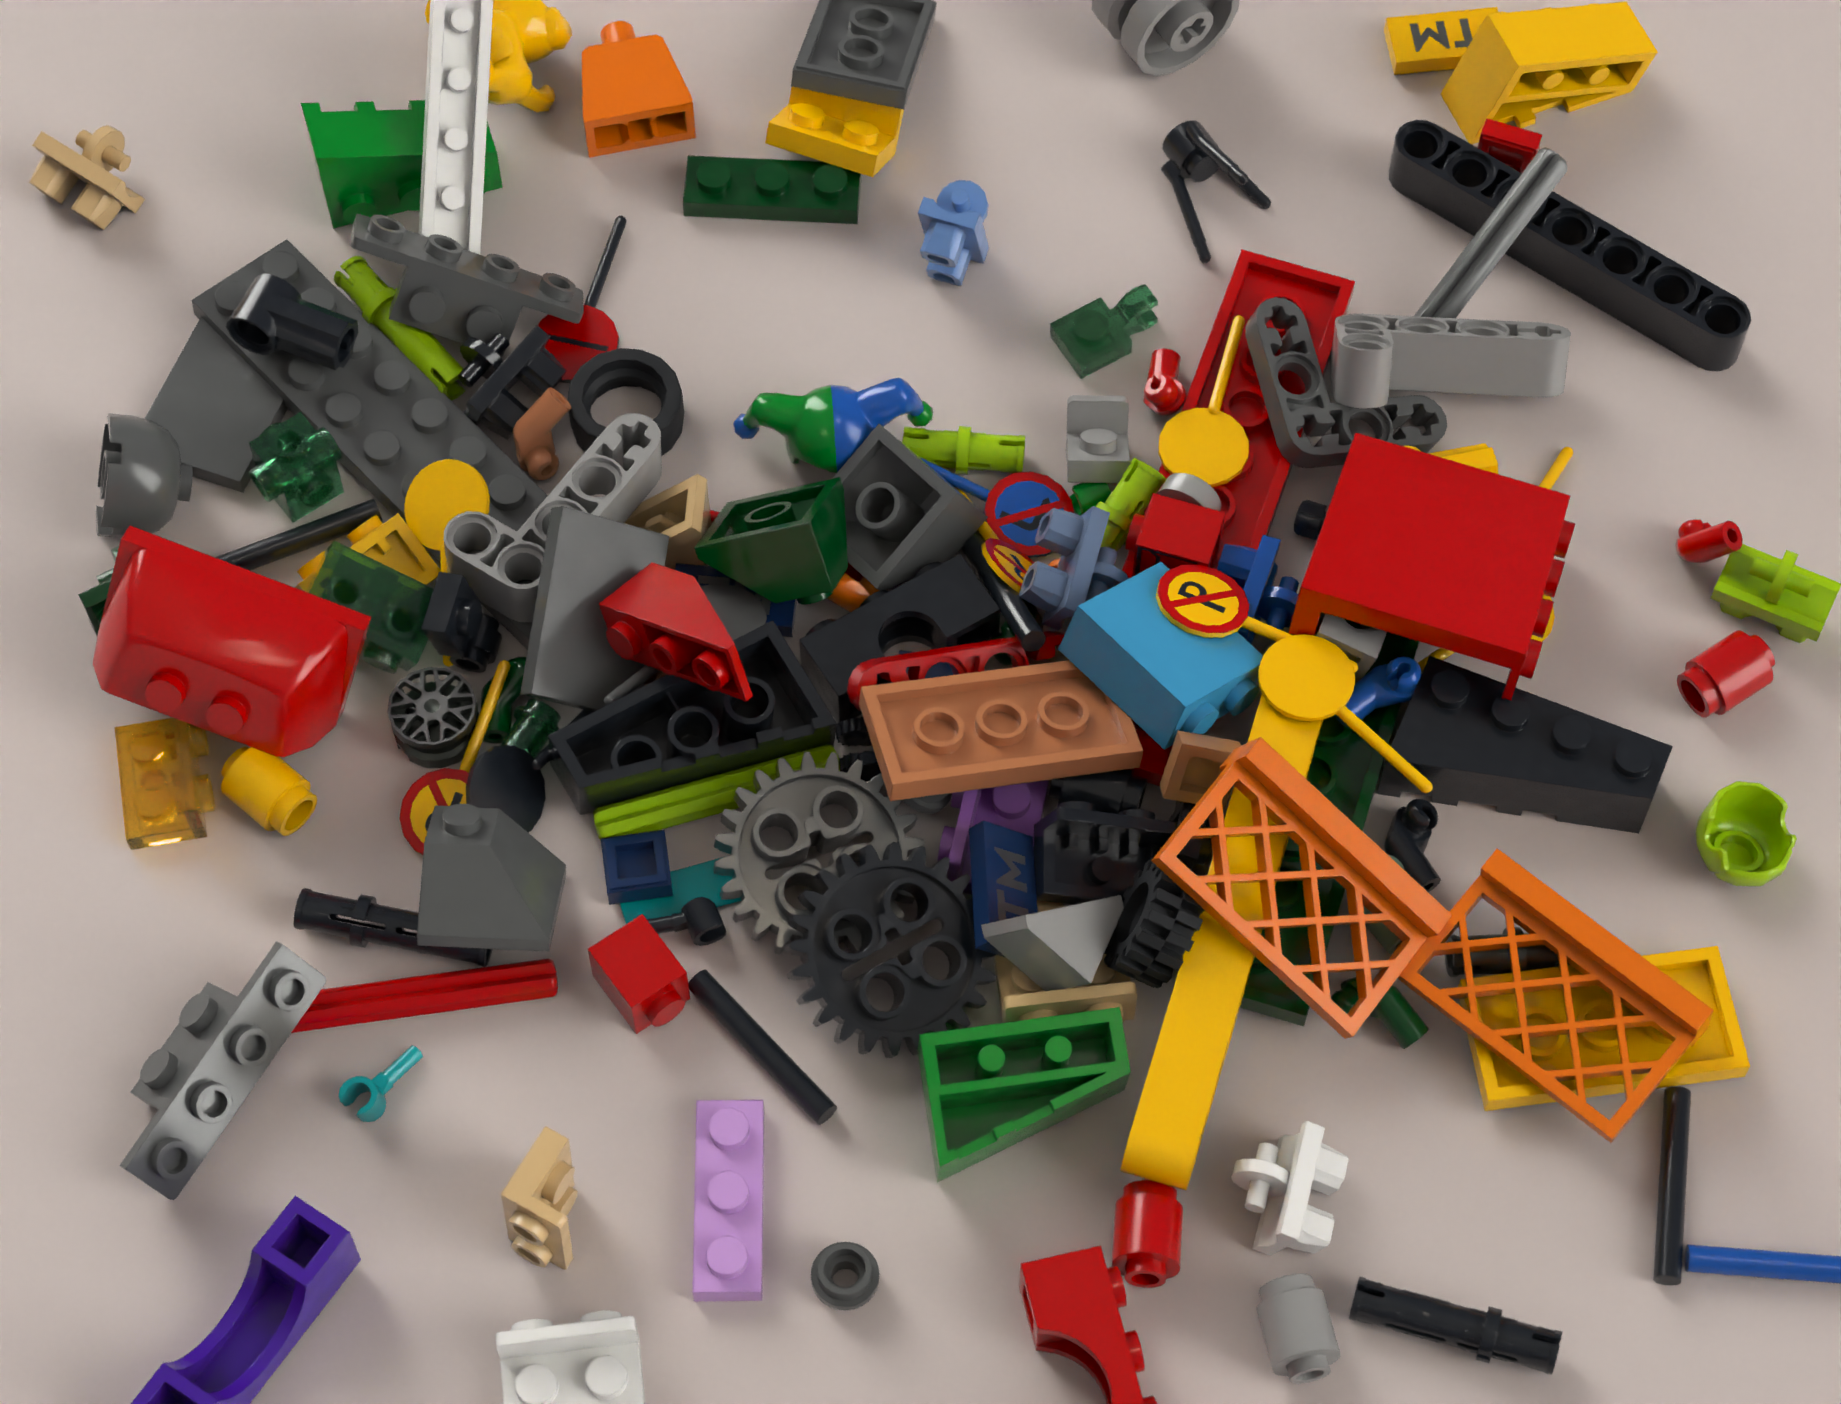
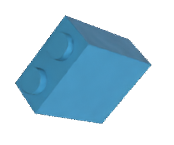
M1159 562L1078 605L1058 650L1165 750L1173 745L1178 730L1203 735L1218 718L1229 712L1236 716L1248 708L1260 690L1256 682L1263 655L1238 632L1221 638H1204L1187 633L1172 624L1160 611L1156 600L1158 582L1170 570L1162 562Z

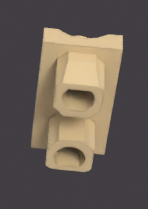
M109 125L100 127L93 134L87 130L80 131L75 143L83 148L82 155L43 131L40 132L32 146L44 156L29 181L31 185L62 204L78 179L85 182L87 185L71 209L102 230L114 219L122 206L136 214L145 199L127 188L124 181L109 172L113 168L124 172L131 163V158L123 153L125 137L122 132Z

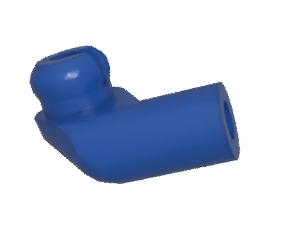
M1402 656L1393 659L1389 664L1373 668L1355 683L1352 696L1346 707L1359 719L1363 720L1375 709L1410 701L1421 677L1420 665L1414 659ZM1336 714L1334 715L1337 721L1340 722L1344 727L1350 728Z

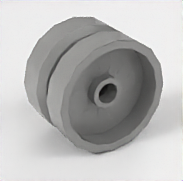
M1092 0V11L1098 20L1115 39L1121 40V45L1142 72L1154 76L1176 72L1199 59L1228 30L1239 8V0Z

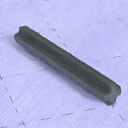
M1545 147L1538 151L1414 316L1456 318L1567 172V162L1559 154Z

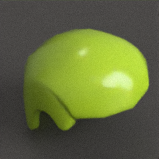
M1736 781L1718 790L1699 816L1695 833L1698 850L1708 870L1714 872L1718 879L1734 886H1762L1780 876L1788 864L1792 854L1791 849L1795 846L1797 840L1796 835L1790 834L1786 827L1785 813L1788 806L1785 800L1760 783Z

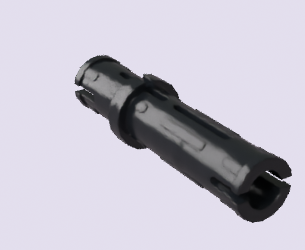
M305 888L301 890L295 907V929H308L349 938L350 945L365 948L368 942L415 951L421 954L476 963L482 967L488 965L493 950L419 946L417 944V933L404 930L405 928L417 931L419 912L379 905L373 896L361 894L358 900L313 892L311 889ZM338 915L346 916V917H351L352 919H357V920H362V921L360 922V921H355V920L340 918V917H338ZM363 921H371V922H375V923L384 924L386 927H384V926H379V925H374L373 923H368V922H363Z
M1361 1276L1358 1279L1349 1315V1320L1378 1325L1397 1332L1477 1353L1476 1360L1490 1363L1492 1357L1524 1365L1550 1375L1554 1371L1563 1333L1559 1330L1534 1326L1501 1316L1502 1310L1489 1306L1488 1311L1485 1312L1412 1291L1387 1286Z

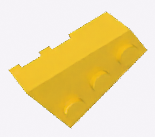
M1627 2L1592 3L1583 6L1547 7L1539 10L1487 14L1440 95L1468 143L1475 144L1479 142L1486 118L1502 123L1514 121L1517 127L1524 128L1535 124V113L1562 104L1567 113L1632 92L1658 51Z

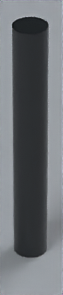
M371 499L215 558L250 571L347 535L375 515L381 521L382 517L375 500Z
M977 530L964 543V546L961 548L990 596L1000 608V612L1023 649L1029 652L1039 650L1046 641L1045 634L1023 599L1019 597V593L1005 583L988 565L981 549V545L985 540Z
M702 970L692 977L688 984L689 990L818 1125L826 1122L835 1113L837 1105L707 970Z
M1677 1086L1668 1087L1664 1090L1653 1276L1654 1282L1669 1286L1680 1284L1682 1275L1691 1091Z

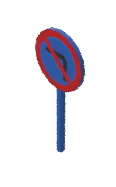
M921 458L951 485L985 501L984 514L988 516L985 521L997 537L1012 545L1029 558L1043 557L1053 552L1036 545L1035 537L1041 518L1052 508L1074 513L1072 500L1063 486L1049 476L1032 471L1013 473L999 480L990 491Z

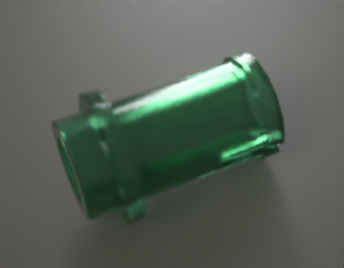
M529 699L525 706H517L514 710L513 715L516 721L500 746L514 745L526 750L535 758L548 742V735L560 730L558 724L561 716L548 704L537 699Z

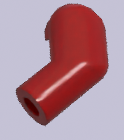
M1689 520L1684 522L1678 529L1679 539L1676 540V552L1681 559L1687 562H1708L1738 551L1742 546V533L1739 527L1732 521H1726L1711 527L1709 523H1703L1702 520Z

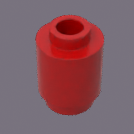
M1737 630L1688 661L1685 665V671L1677 677V685L1685 702L1699 716L1706 718L1713 713L1723 715L1772 683V667L1775 665V658L1771 649L1762 638L1757 635L1749 636L1745 632Z
M1151 1180L1134 1181L1124 1186L1123 1197L1119 1198L1115 1203L1112 1266H1118L1121 1275L1125 1276V1281L1133 1286L1142 1288L1159 1287L1166 1282V1279L1174 1277L1180 1271L1183 1206L1177 1201V1191L1174 1187Z

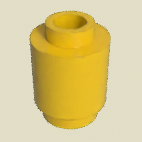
M245 746L236 750L223 765L221 771L224 777L221 784L222 793L267 831L277 830L283 836L290 835L306 823L316 808L317 796L310 791V782L278 756Z

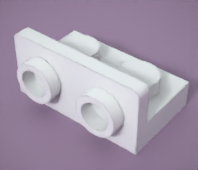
M609 1310L595 1311L582 1316L580 1322L553 1325L551 1321L545 1319H529L512 1325L511 1331L496 1333V1347L501 1363L504 1404H645L639 1335L635 1317L633 1316L622 1317L621 1313Z

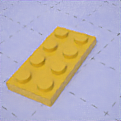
M1718 946L1643 955V958L1714 1010L1707 1030L1693 1047L1690 1046L1657 1088L1745 1077L1750 1068V1063ZM1568 965L1569 976L1583 975L1573 966ZM1559 966L1520 971L1522 981L1560 977ZM1512 973L1474 977L1473 980L1474 985L1513 982ZM1460 979L1458 987L1466 986L1465 979ZM1595 985L1571 988L1575 1022L1614 1018L1611 995L1601 987ZM1562 989L1523 993L1528 1026L1566 1022ZM1515 994L1476 997L1478 1019L1491 1030L1519 1027ZM1468 998L1459 999L1460 1006L1469 1012ZM1621 1003L1623 1017L1636 1016L1634 1012ZM1652 1026L1625 1029L1630 1063L1659 1060L1673 1043ZM1616 1030L1577 1033L1581 1067L1621 1064ZM1467 1033L1485 1111L1557 1102ZM1568 1034L1529 1038L1532 1061L1542 1069L1552 1071L1573 1068ZM1521 1039L1506 1040L1522 1053ZM1648 1073L1631 1075L1633 1090ZM1622 1076L1583 1079L1586 1098L1625 1093ZM1574 1080L1560 1081V1083L1576 1094Z

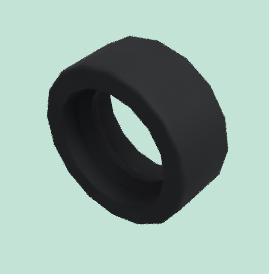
M618 348L600 353L583 364L570 382L568 402L571 405L569 418L577 444L585 452L606 428L593 420L591 406L597 398L608 390L623 386L641 387L655 393L660 398L662 403L661 411L653 421L657 423L661 431V457L673 448L683 429V396L675 371L662 358L641 349Z

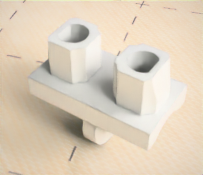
M1305 1121L1301 1125L1299 1134L1283 1135L1278 1139L1277 1146L1270 1143H1260L1256 1159H1241L1235 1162L1231 1178L1237 1186L1248 1191L1244 1207L1249 1211L1261 1213L1253 1245L1254 1250L1272 1256L1282 1249L1289 1247L1294 1250L1315 1254L1329 1245L1335 1223L1333 1214L1308 1205L1311 1189L1328 1196L1338 1191L1345 1179L1349 1158L1322 1143L1324 1127Z

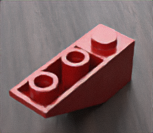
M651 562L599 603L608 628L606 631L607 640L620 657L661 670L665 674L675 675L705 686L709 690L719 691L743 701H748L753 697L736 645L694 576Z

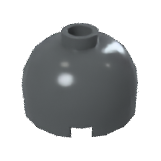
M108 413V424H105L98 474L100 498L104 499L103 507L96 506L97 536L122 538L129 526L149 533H155L172 519L178 501L189 502L192 489L193 466L181 464L178 443L167 429L156 422L136 416Z

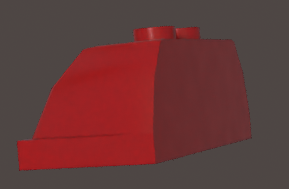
M129 526L120 540L97 635L93 667L100 688L111 695L268 754L286 757L313 747L337 725L345 708L372 617L136 527Z

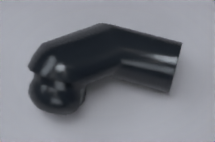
M1413 799L1406 807L1399 808L1393 816L1384 842V849L1387 855L1397 858L1402 863L1404 870L1427 892H1430L1440 883L1441 878L1424 855V851L1432 833L1431 829L1438 823V813L1430 802L1424 799Z

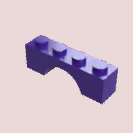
M294 1196L252 1249L250 1264L242 1286L219 1323L191 1352L176 1361L163 1362L131 1404H250L361 1261L350 1231L297 1196Z

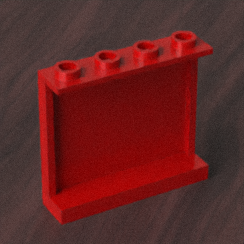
M1355 432L1301 584L1288 633L1315 636L1323 612L1509 668L1502 698L1511 700L1519 676L1532 679L1543 642L1531 639V637L1534 635L1543 638L1554 601L1542 597L1545 595L1554 598L1565 564L1564 561L1553 558L1556 556L1565 559L1572 538L1575 523L1564 520L1571 495Z

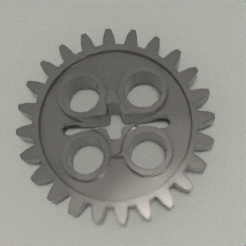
M804 752L800 770L793 771L783 757L779 758L776 765L775 780H772L759 769L754 773L753 784L757 791L756 794L741 787L737 788L734 800L743 812L724 809L720 822L734 833L716 834L714 848L731 854L715 861L713 868L714 874L732 876L733 878L721 887V900L740 898L742 902L734 911L732 919L736 923L753 916L757 922L751 939L757 941L771 931L777 935L775 953L778 955L784 951V946L790 941L793 942L803 937V933L787 924L788 919L794 915H809L810 913L809 910L795 909L788 904L784 896V891L794 885H804L814 892L822 894L823 892L817 885L814 876L822 869H825L840 878L836 869L835 859L846 853L854 862H859L860 849L869 844L874 847L880 860H883L886 847L892 842L899 843L903 860H907V857L910 856L914 849L924 846L923 839L905 837V833L915 826L918 819L916 814L897 816L895 811L900 806L902 800L890 801L889 796L884 797L880 793L884 783L881 773L874 776L868 783L860 779L863 761L859 759L852 764L846 773L839 771L837 753L831 752L825 768H816L810 752ZM831 804L841 805L849 811L853 823L844 828L831 827L821 818L820 809ZM768 827H780L789 832L794 844L786 850H771L763 844L759 834ZM862 834H869L872 837V842L868 844H855L836 850ZM811 846H816L820 854L834 851L827 867L822 868L821 863L817 859L804 862ZM801 863V865L790 869L783 876L770 880L765 876V872L770 869H783ZM894 890L890 899L892 912L897 918L903 920L905 914L895 901L913 904L915 898L905 890ZM837 921L833 935L836 944L844 942L851 953H858L862 945L860 930L849 921Z

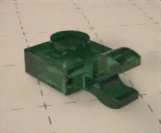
M1146 284L1137 286L1127 292L1111 310L1100 297L1050 323V337L1080 379L1132 353V339L1130 336L1145 331L1158 322L1157 316L1151 310L1158 305V300Z

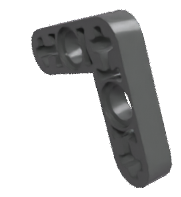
M1277 297L1267 299L1258 306L1248 319L1245 327L1246 340L1277 447L1281 455L1289 463L1299 468L1344 465L1354 438L1349 430V421L1353 419L1362 420L1369 424L1377 439L1400 446H1414L1424 453H1428L1445 435L1447 429L1446 415L1434 400L1426 396L1388 397L1386 405L1368 409L1348 407L1340 403H1330L1306 318L1301 309L1293 302ZM1272 320L1275 328H1267L1266 323ZM1277 329L1285 330L1286 333L1282 339ZM1280 349L1281 354L1275 357L1274 355ZM1286 370L1296 373L1305 385V393L1297 395L1286 391L1278 380V372ZM1411 417L1414 425L1424 426L1426 431L1421 435L1419 428L1416 426H1401ZM1301 428H1303L1304 433L1308 437L1322 436L1314 447L1309 438L1298 436L1297 432ZM1331 428V434L1325 435ZM1399 428L1398 431L1393 435V429Z

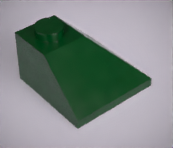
M837 477L727 502L694 547L698 559L774 603L797 599L799 604L806 605L828 598L833 594L834 589L848 568L845 499L841 478Z

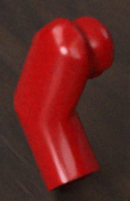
M1165 348L1154 350L1152 353L1143 399L1145 405L1160 416L1174 414L1180 410L1186 399V390L1182 383L1178 381L1181 357L1176 351Z

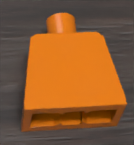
M614 21L604 26L600 32L602 44L588 46L582 51V108L589 158L696 138L692 97L663 37L654 34L636 38L633 26L626 21Z

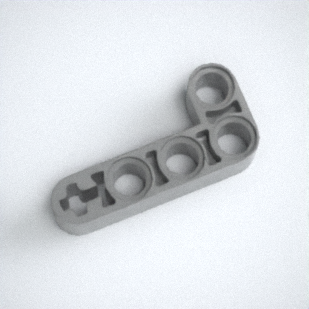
M1376 314L1341 315L1336 318L1334 325L1330 371L1333 398L1336 402L1348 407L1368 409L1386 405L1389 390L1525 397L1558 396L1564 392L1571 332L1559 325L1540 322Z
M628 413L618 416L605 428L517 532L481 512L467 511L456 515L448 522L444 529L443 540L448 573L463 575L478 599L494 610L518 622H532L551 509L564 506L625 523L656 486L662 475L661 431L657 423L650 417L640 413ZM595 494H604V495H605V496H602V497H592V495H595ZM471 550H481V551H482V552H479V553H476V554H467V553H465V552H468V551H471ZM521 580H532V581H534V582L529 583V584H517V583H516V582L521 581Z

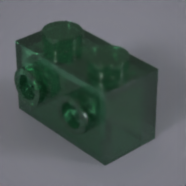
M334 540L325 550L306 592L372 617L362 648L364 652L361 656L368 664L395 674L398 667L408 671L418 663L429 640L421 628L434 589Z

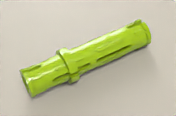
M354 256L343 262L340 267L350 278H346L341 271H336L334 282L363 311L362 317L369 324L372 322L451 401L461 396L465 389L456 380L459 379L458 374L464 368L433 334L389 319L390 306L397 288L388 287L362 256Z

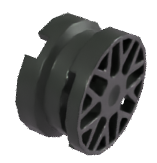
M427 667L411 672L400 680L389 696L387 712L398 749H401L408 756L409 761L426 768H444L457 764L463 759L479 717V712L472 686L461 674L447 668ZM429 674L434 675L435 682L425 683V676ZM438 675H446L448 677L440 680ZM420 677L419 683L412 682V680ZM454 680L459 681L456 687L451 685ZM406 686L412 690L405 694L402 688Z

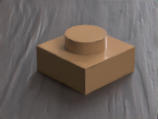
M1178 730L1160 782L1163 798L1197 804L1222 772L1219 767L1235 748L1241 746L1240 741ZM1233 786L1222 798L1223 809L1226 808Z

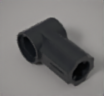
M260 274L254 279L226 324L227 331L233 340L253 353L270 355L277 348L336 370L338 367H345L353 354L355 340L359 333L357 320L302 300L299 292L291 284L270 274Z

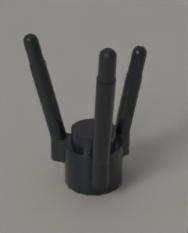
M1196 120L1183 122L1173 128L1166 136L1162 149L1169 158V161L1162 166L1161 170L1172 184L1200 261L1208 263L1211 255L1184 179L1191 178L1195 182H1201L1210 178L1220 168L1262 208H1269L1271 200L1233 160L1220 150L1200 122Z

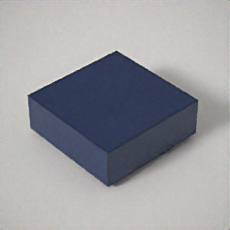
M665 830L601 838L609 905L673 896Z

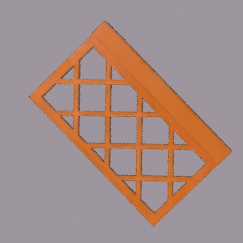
M1259 737L1235 748L1219 767L1222 770L1220 775L1151 861L1344 1039L1350 1038L1356 1034L1428 937L1438 935L1452 917V914L1263 738ZM1233 785L1251 801L1253 826L1225 827L1222 798ZM1209 816L1210 828L1199 829ZM1267 817L1276 825H1268ZM1287 834L1299 846L1301 871L1273 872L1269 835ZM1254 836L1258 873L1230 874L1226 837ZM1211 838L1215 875L1196 876L1177 858V855L1190 839ZM1315 861H1316L1324 870H1316V863H1315ZM1318 879H1335L1346 889L1349 915L1321 917ZM1302 880L1306 918L1278 919L1274 882ZM1260 883L1263 920L1245 921L1234 910L1231 884ZM1207 885H1216L1217 894ZM1363 906L1366 907L1372 914H1364ZM1383 923L1402 941L1388 960L1369 961L1365 924ZM1350 924L1354 962L1327 964L1323 926ZM1308 927L1311 965L1294 966L1282 955L1279 928ZM1265 929V938L1256 930ZM1371 970H1380L1372 980ZM1356 972L1358 1000L1348 1014L1330 998L1328 973ZM1304 974H1313L1314 983Z
M1498 848L1481 867L1480 876L1449 911L1452 917L1440 933L1425 940L1398 976V980L1610 1143L1614 1141L1690 1046L1693 1047L1707 1030L1714 1011ZM1482 898L1504 914L1507 931L1506 937L1468 940L1466 917ZM1514 923L1529 934L1515 935ZM1459 926L1460 941L1445 943ZM1545 945L1557 954L1560 977L1521 980L1518 947ZM1509 949L1513 982L1474 985L1470 952ZM1462 953L1466 986L1438 989L1419 973L1434 956ZM1567 963L1583 975L1569 976ZM1598 985L1611 995L1614 1018L1575 1022L1571 988ZM1562 989L1566 1022L1528 1026L1523 993ZM1515 994L1519 1027L1491 1030L1478 1019L1476 997ZM1468 998L1469 1012L1454 1000ZM1621 1003L1634 1012L1636 1016L1623 1017ZM1652 1026L1673 1042L1659 1060L1630 1063L1625 1029ZM1616 1030L1621 1064L1581 1067L1577 1033ZM1568 1034L1572 1069L1545 1071L1532 1061L1529 1038ZM1521 1039L1522 1053L1506 1040ZM1648 1073L1633 1090L1631 1075ZM1611 1076L1623 1077L1626 1101L1610 1120L1586 1102L1583 1079ZM1574 1080L1576 1094L1560 1083V1081Z

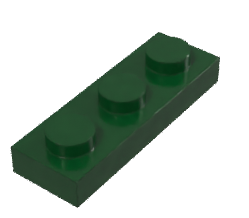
M688 155L683 194L684 216L858 224L861 174L821 161Z

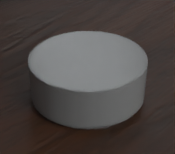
M1188 473L1169 475L1157 493L1210 509L1221 510V501L1216 491L1204 480Z

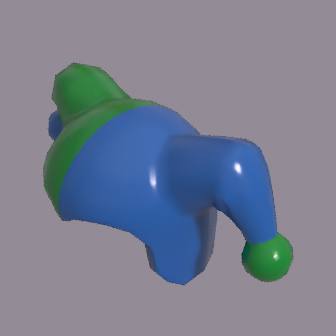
M893 378L858 392L847 386L828 385L815 388L804 396L760 393L756 396L746 414H740L736 418L733 426L735 433L742 439L754 438L760 426L771 428L785 437L786 449L792 464L799 463V460H802L817 468L837 473L878 424L884 427L898 416L907 414L908 420L914 426H926L933 418V408L927 402L920 399L908 382L902 378Z

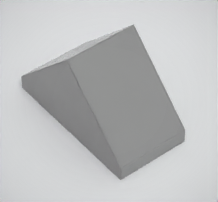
M1121 895L983 924L981 927L984 938L1044 991L1060 990L1091 984L1124 907Z

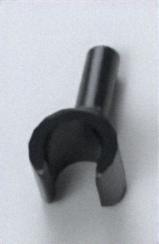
M697 897L690 900L682 907L681 912L672 913L670 916L647 919L657 934L673 931L679 932L688 929L693 943L699 946L715 943L726 935L725 926L715 903L705 897Z

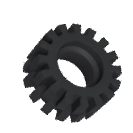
M1149 860L1145 863L1143 871L1139 870L1134 876V885L1132 887L1128 886L1123 894L1125 898L1123 902L1124 908L1104 952L1106 954L1104 962L1108 965L1107 967L1158 989L1162 987L1163 982L1167 983L1172 978L1173 969L1178 971L1182 965L1183 954L1185 950L1190 951L1194 943L1191 940L1194 931H1199L1203 921L1199 916L1205 910Z

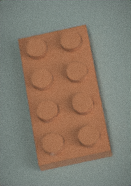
M1070 660L863 686L860 691L859 706L890 801L1139 768L1141 764L1143 748L1132 719Z

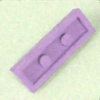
M696 1100L693 1248L694 1302L762 1301L763 1100Z

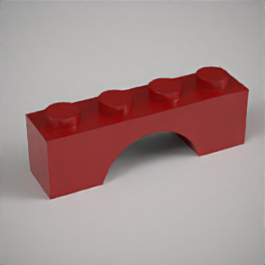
M1101 1245L1021 1263L1019 1289L1035 1350L1061 1355L1082 1366L1099 1385L1106 1404H1157L1153 1395L1148 1397L1142 1396L1136 1375L1138 1372L1145 1371L1141 1344L1135 1330L1124 1331L1118 1309L1127 1306L1123 1279L1118 1266L1107 1268Z

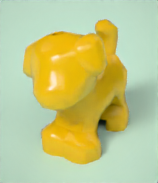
M428 0L425 10V17L428 24L430 17V0ZM493 0L489 104L505 105L516 103L534 112L549 111L555 100L554 89L547 84L539 89L532 86V72L528 64L549 56L554 50H563L572 36L569 22L556 7H547L542 0Z

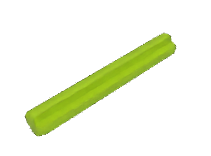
M826 744L783 756V758L789 763L793 771L800 770L804 752H810L816 768H825L831 752H837L832 745ZM779 758L598 807L593 811V821L598 838L601 841V838L662 830L723 813L724 809H737L739 807L734 800L737 788L741 787L756 794L757 791L753 784L754 773L759 769L772 780H775L776 765Z

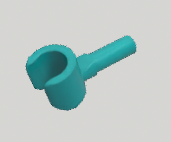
M411 1045L383 1072H379L372 1080L363 1076L348 1079L339 1090L338 1098L340 1102L346 1107L354 1103L356 1098L362 1093L371 1092L369 1102L357 1112L356 1116L363 1122L378 1120L386 1109L385 1094L393 1088L394 1083L423 1058V1054L416 1046Z

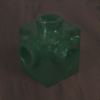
M301 412L284 422L270 425L259 437L249 442L256 466L249 471L252 481L264 499L268 502L275 500L292 523L344 492L336 461L342 458V453L336 441L326 428L321 427L315 430Z

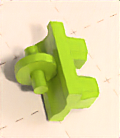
M1742 544L1738 551L1730 553L1710 599L1720 602L1721 611L1736 618L1743 619L1754 616L1774 624L1779 631V635L1798 643L1804 642L1807 638L1817 642L1839 592L1841 583L1794 565L1799 554L1786 550L1783 559H1779Z

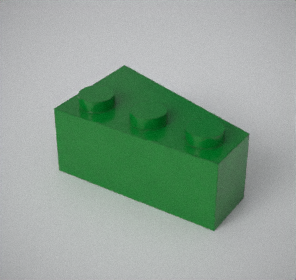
M409 100L407 110H376L374 101L355 102V111L322 112L319 103H301L333 229L353 225L356 214L368 217L373 215L388 216L405 211L420 210L425 100ZM488 122L483 194L487 191L503 188L497 151Z
M1120 1007L920 1034L918 1059L937 1183L1124 1091L1131 1070Z

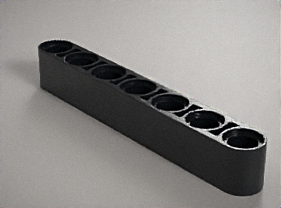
M1413 120L1405 123L1398 129L1389 166V180L1399 193L1473 236L1479 231L1522 174L1439 125L1427 120ZM1553 191L1505 253L1512 259L1699 368L1707 371H1722L1729 369L1737 361L1751 323V312L1743 301Z

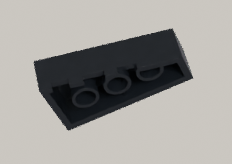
M773 620L733 640L753 697L748 701H743L719 691H712L705 686L667 674L548 735L550 765L580 815L592 813L598 807L826 744L834 747L837 722Z
M1429 656L1391 747L1432 783V791L1429 793L1421 792L1385 759L1377 794L1400 797L1401 792L1432 796L1431 802L1453 806H1457L1458 801L1497 806L1496 812L1521 816L1522 810L1554 815L1555 820L1559 822L1639 834L1673 746L1515 688L1511 700L1502 698L1505 683Z

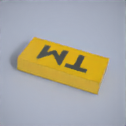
M1491 7L1386 18L1384 34L1394 75L1455 69L1477 33L1482 21L1487 14L1497 13L1498 8Z

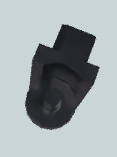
M536 325L504 361L500 355L510 346V343L502 334L496 333L487 344L477 338L469 337L460 346V352L468 365L458 374V378L464 385L470 388L481 376L487 380L467 401V409L463 413L476 425L481 422L488 429L508 440L513 435L516 422L528 410L526 406L508 392L513 385L520 380L540 397L549 387L555 388L566 373L565 368L545 348L550 336Z

